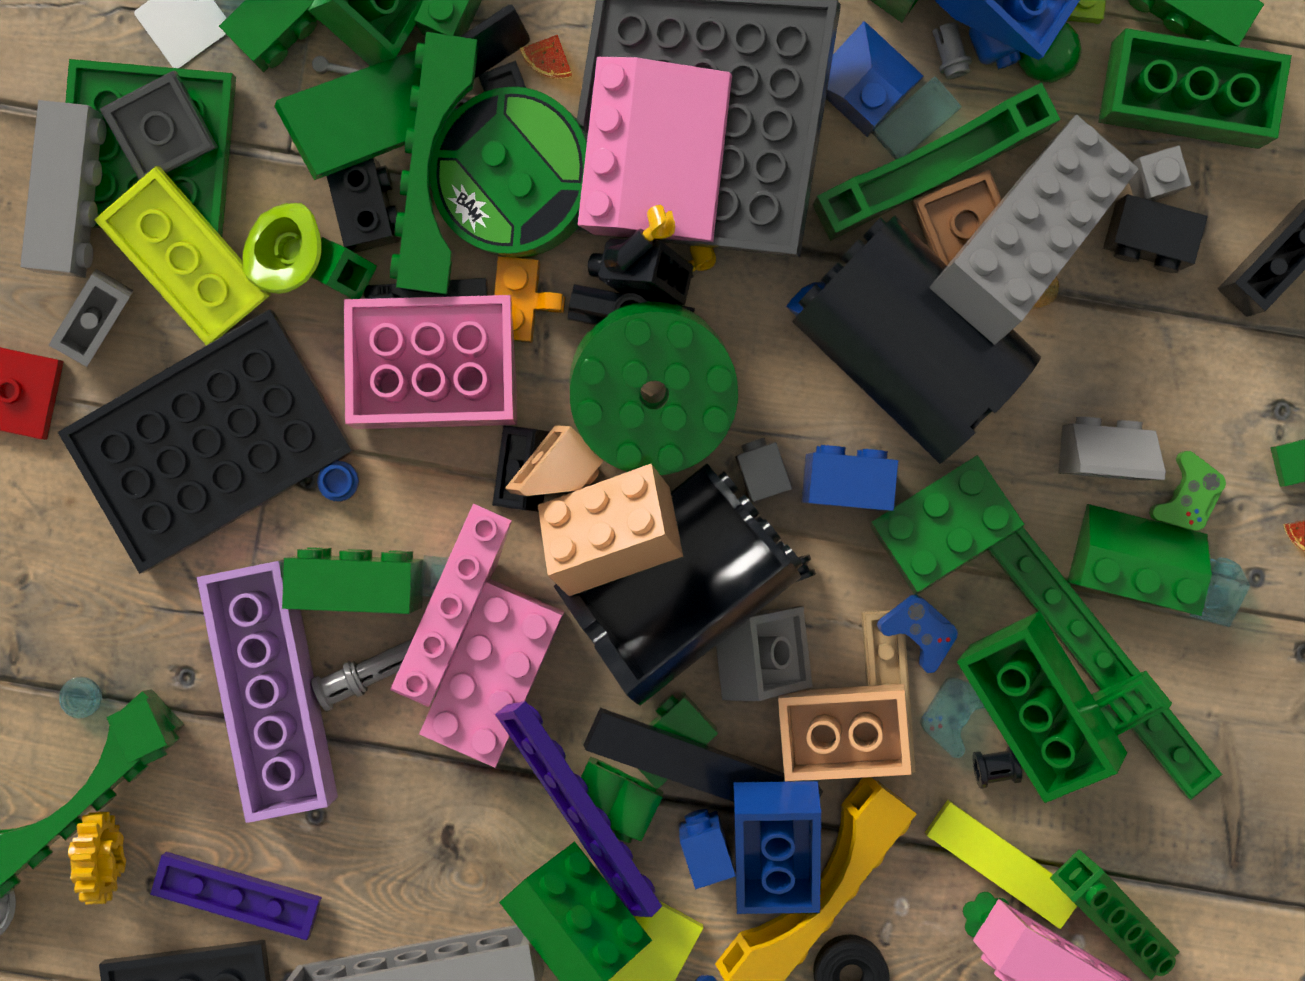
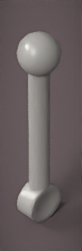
M317 56L312 61L313 69L319 74L331 71L347 75L359 71L358 69L329 63L323 56Z

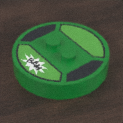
M502 87L483 92L471 98L450 116L444 124L435 144L430 166V184L433 199L439 213L447 225L460 238L494 255L524 258L539 255L555 248L568 239L579 227L578 217L588 138L586 130L563 105L537 90L524 87Z

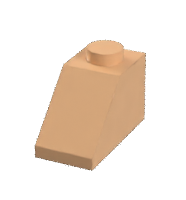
M555 425L505 489L511 494L522 496L577 491L589 486L599 474L598 467L604 460L590 449L581 435L571 426Z

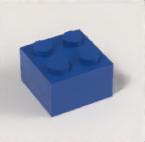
M821 445L816 446V452L806 454L801 503L894 511L898 460L887 459L888 451L862 449L857 450V456L845 455L846 447Z

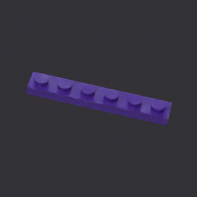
M526 701L504 706L495 714L612 890L633 916L652 917L662 907L654 894L656 891L654 885L646 876L639 872L632 861L633 854L631 850L617 839L610 828V819L603 810L595 806L587 794L588 787L579 775L573 773L565 761L566 755L563 748L555 740L551 739L543 728L541 715L534 707L528 705Z

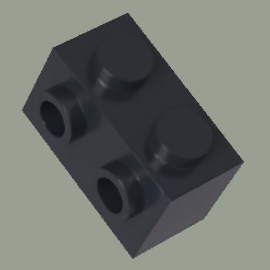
M374 157L327 176L345 248L356 253L399 242L398 237H395L396 217L399 211L396 205L390 206L387 191L392 190L393 186L386 165L380 166V163Z

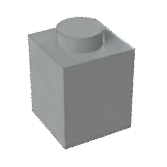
M1180 145L1139 157L1132 162L1139 168L1129 181L1133 196L1155 201L1175 195L1191 186Z

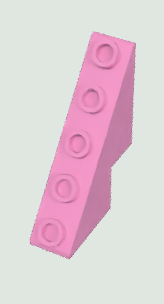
M472 505L392 684L391 691L427 707L430 706L447 672L483 587L490 580L498 565L512 520L478 505Z

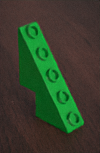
M1080 849L1050 877L1150 980L1156 975L1164 976L1174 968L1176 963L1175 956L1180 951L1103 869Z

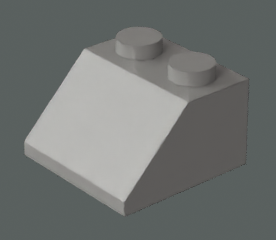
M1076 417V424L1062 426L1059 474L1137 481L1165 480L1166 471L1157 433L1153 430H1142L1143 422L1118 420L1117 427L1101 426V418Z
M804 606L759 611L716 645L722 700L762 701L813 687Z

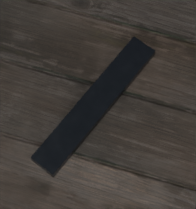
M601 707L583 744L588 752L734 802V782H785L783 772ZM818 785L819 797H821L823 790Z

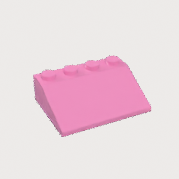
M597 57L578 226L594 235L631 237L640 228L645 230L649 227L647 211L655 205H663L665 213L672 211L675 221L674 234L663 239L713 242L732 74L726 71L637 57Z
M511 295L344 299L345 424L354 429L517 425V383Z

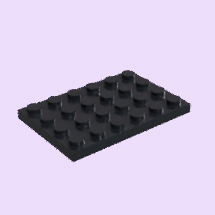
M271 309L58 431L59 436L139 574L151 570L310 478L325 467L354 452L352 445L281 322Z

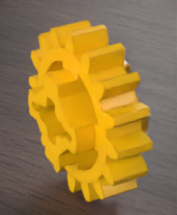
M89 812L87 815H83L82 823L77 824L78 838H73L69 845L70 879L75 884V893H79V901L85 902V905L106 904L107 901H111L113 898L112 891H117L118 889L117 877H121V873L125 871L124 837L119 832V824L115 825V815H110V812Z

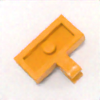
M498 256L494 295H511L514 341L533 343L536 311L564 313L565 296L561 293H537L540 271L539 260Z

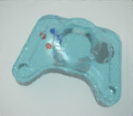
M949 677L943 682L941 688L922 715L920 725L952 757L960 758L965 753V747L961 739L962 728L967 724L970 715L975 710L985 707L969 682L956 677Z

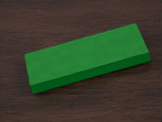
M416 50L276 100L274 107L314 181L405 146L407 128L415 129L416 112L410 111L412 85L420 86L421 69H415Z

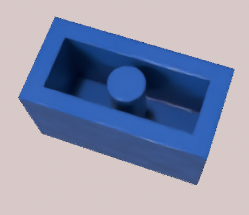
M700 809L685 815V821L679 823V838L695 890L736 877L732 855L718 812L709 813L708 809Z

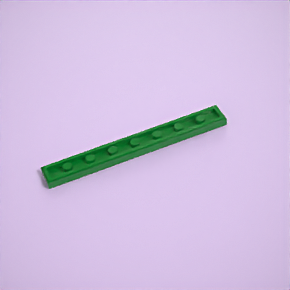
M1024 527L988 550L1036 612L1040 611L1050 629L1099 690L1140 673ZM1135 689L1134 691L1144 702V704H1148L1147 700L1138 691V689ZM1169 708L1131 728L1186 798L1192 800L1223 775Z

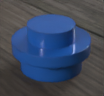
M336 461L320 470L317 484L321 494L327 499L345 501L351 498L357 491L359 477L352 465L344 461Z

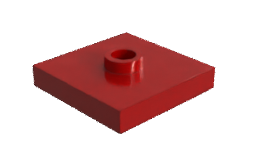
M0 347V431L37 439H48L64 361Z

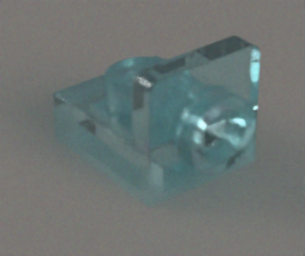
M1220 557L1217 560L1210 558L1212 577L1202 616L1190 614V616L1230 627L1250 585L1239 564L1227 558Z

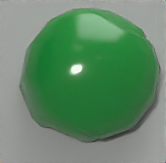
M1065 23L1044 57L1037 60L1023 52H1019L1022 58L1019 61V66L1028 77L1039 80L1042 83H1053L1070 76L1078 66L1082 54L1078 33L1069 23Z

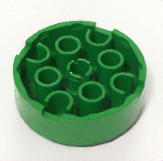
M635 303L611 312L584 336L575 352L570 369V406L578 432L595 454L610 465L626 472L652 464L660 475H667L694 466L709 456L723 441L733 423L737 410L738 381L734 365L724 343L700 316L683 307L669 303ZM650 381L663 383L664 386L661 391L653 394V396H649V394L641 390L643 385Z

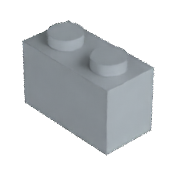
M95 269L50 341L49 346L87 367L130 298L133 290L100 270Z

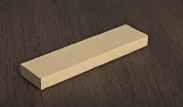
M891 610L861 612L867 686L905 685L911 772L914 773L916 771L905 634L885 636L879 631L877 627L879 619Z

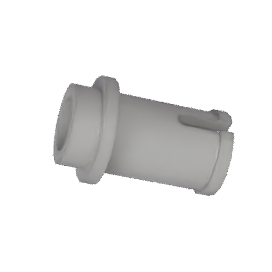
M952 22L939 26L941 31H939V28H935L932 34L935 37L942 65L939 67L940 73H945L946 79L959 78L969 73V65L972 63L970 56L965 54L958 30V23Z

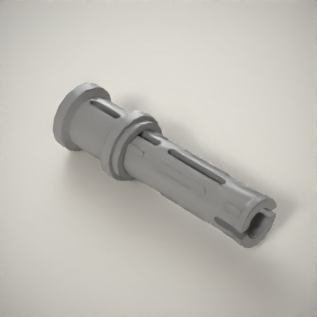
M412 639L359 664L354 661H348L343 664V669L326 677L316 676L312 678V687L321 707L328 712L333 709V704L353 695L360 697L368 690L367 686L398 673Z

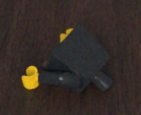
M655 205L647 211L649 222L647 229L643 230L640 228L629 239L610 238L605 244L603 253L591 254L588 260V272L591 277L599 278V280L622 294L635 293L643 298L678 305H685L690 281L694 277L693 272L711 269L716 263L713 248L690 246L693 260L687 261L662 241L654 240L655 238H668L675 232L672 211L665 213L663 205Z

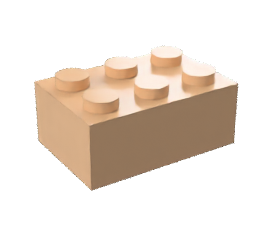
M652 464L538 505L547 574L568 596L683 557L670 487Z
M904 684L799 690L778 697L785 782L912 775Z

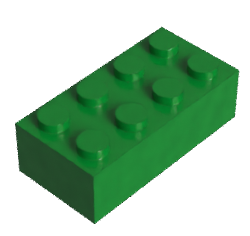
M1125 28L1111 42L1098 123L1260 149L1276 140L1279 136L1292 55Z
M1040 611L970 644L958 659V665L1044 803L1118 774L1128 752Z

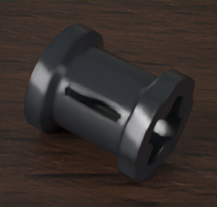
M1009 746L1003 752L984 755L980 751L973 752L974 774L980 789L987 788L988 783L1007 780L1021 783L1022 767Z

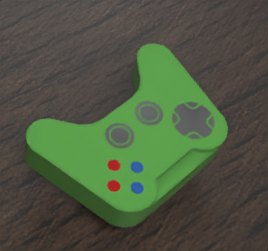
M1182 451L1176 457V462L1182 472V479L1174 490L1173 498L1166 503L1153 505L1150 508L1149 515L1156 521L1198 531L1206 526L1226 486V479L1220 472L1192 451Z

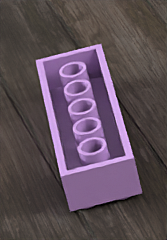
M284 560L197 577L246 823L325 808L338 798L320 705L311 683L314 675L301 610L282 609Z

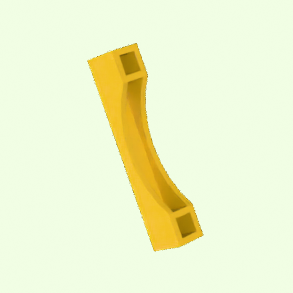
M863 777L841 804V824L836 845L826 868L821 874L820 913H782L780 916L760 926L741 931L715 963L724 981H785L793 969L805 960L809 949L820 935L832 926L834 918L844 905L856 896L860 885L871 871L882 863L886 852L898 837L906 833L917 813L874 777Z

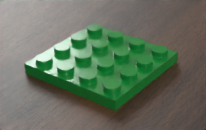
M69 59L65 103L89 105L101 114L100 108L171 71H177L218 148L173 170L167 175L222 237L236 76L226 72ZM104 116L103 120L106 123L107 133L105 142L100 144L98 160L102 166V178L100 184L95 188L94 197L98 216L139 181ZM96 223L95 226L92 227V228H101V227Z

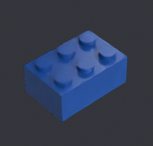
M818 781L734 782L737 914L820 913L821 806Z

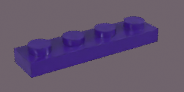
M165 852L161 855L150 893L153 896L303 940H308L311 936L322 897L170 852Z

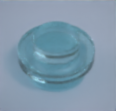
M77 677L67 681L59 694L61 708L66 714L74 718H85L92 715L98 710L102 700L99 686L93 680L86 677Z

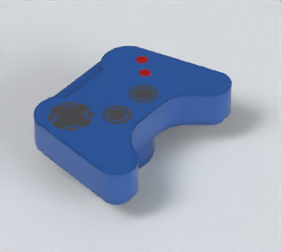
M919 595L909 596L879 619L877 623L879 631L885 636L906 634L914 640L920 648L919 665L927 673H934L938 669L958 636L956 627Z

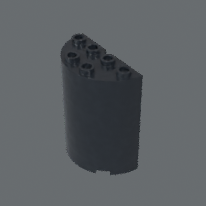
M896 215L887 223L880 217L863 235V238L867 241L866 245L858 239L841 257L846 265L843 267L837 262L820 280L826 286L821 289L815 284L798 302L804 309L792 322L941 464L976 433L975 428L991 412L996 413L1011 398L1033 372L1041 356L1014 329L995 345L929 288L947 265Z
M707 463L671 491L683 557L572 596H568L557 584L554 585V588L582 630L594 643V648L625 694L640 706L801 578L797 569L803 563L787 544L785 545L782 541H779L781 539L766 519L763 520L761 516L756 520L754 519L760 513L745 495L737 499L734 494L739 489L725 471L717 475Z

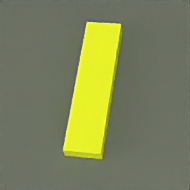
M949 800L946 801L924 832L929 838L1059 929H1062L1077 907L1050 879L1053 875L1052 872Z

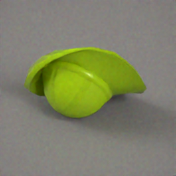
M285 203L273 207L258 217L249 232L243 250L242 267L248 281L261 290L280 294L292 291L309 280L316 270L321 257V238L313 213L302 203Z

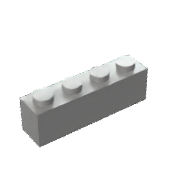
M38 100L21 268L36 273L86 278L87 268L92 264L93 247L90 244L91 227H94L96 224L94 219L98 216L97 205L94 202L95 188L100 184L102 178V166L98 160L100 144L105 142L107 129L103 115L89 105Z

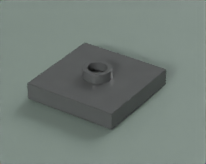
M171 71L100 108L139 180L155 166H160L168 174L218 148L177 71Z

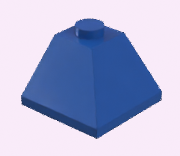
M864 21L833 54L826 99L868 137L924 76Z

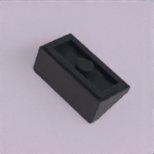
M508 4L460 36L477 39L478 53L475 78L530 42L529 34L512 4Z
M503 425L493 506L539 512L538 505L544 502L545 494L522 496L511 494L505 487L541 444L549 431Z

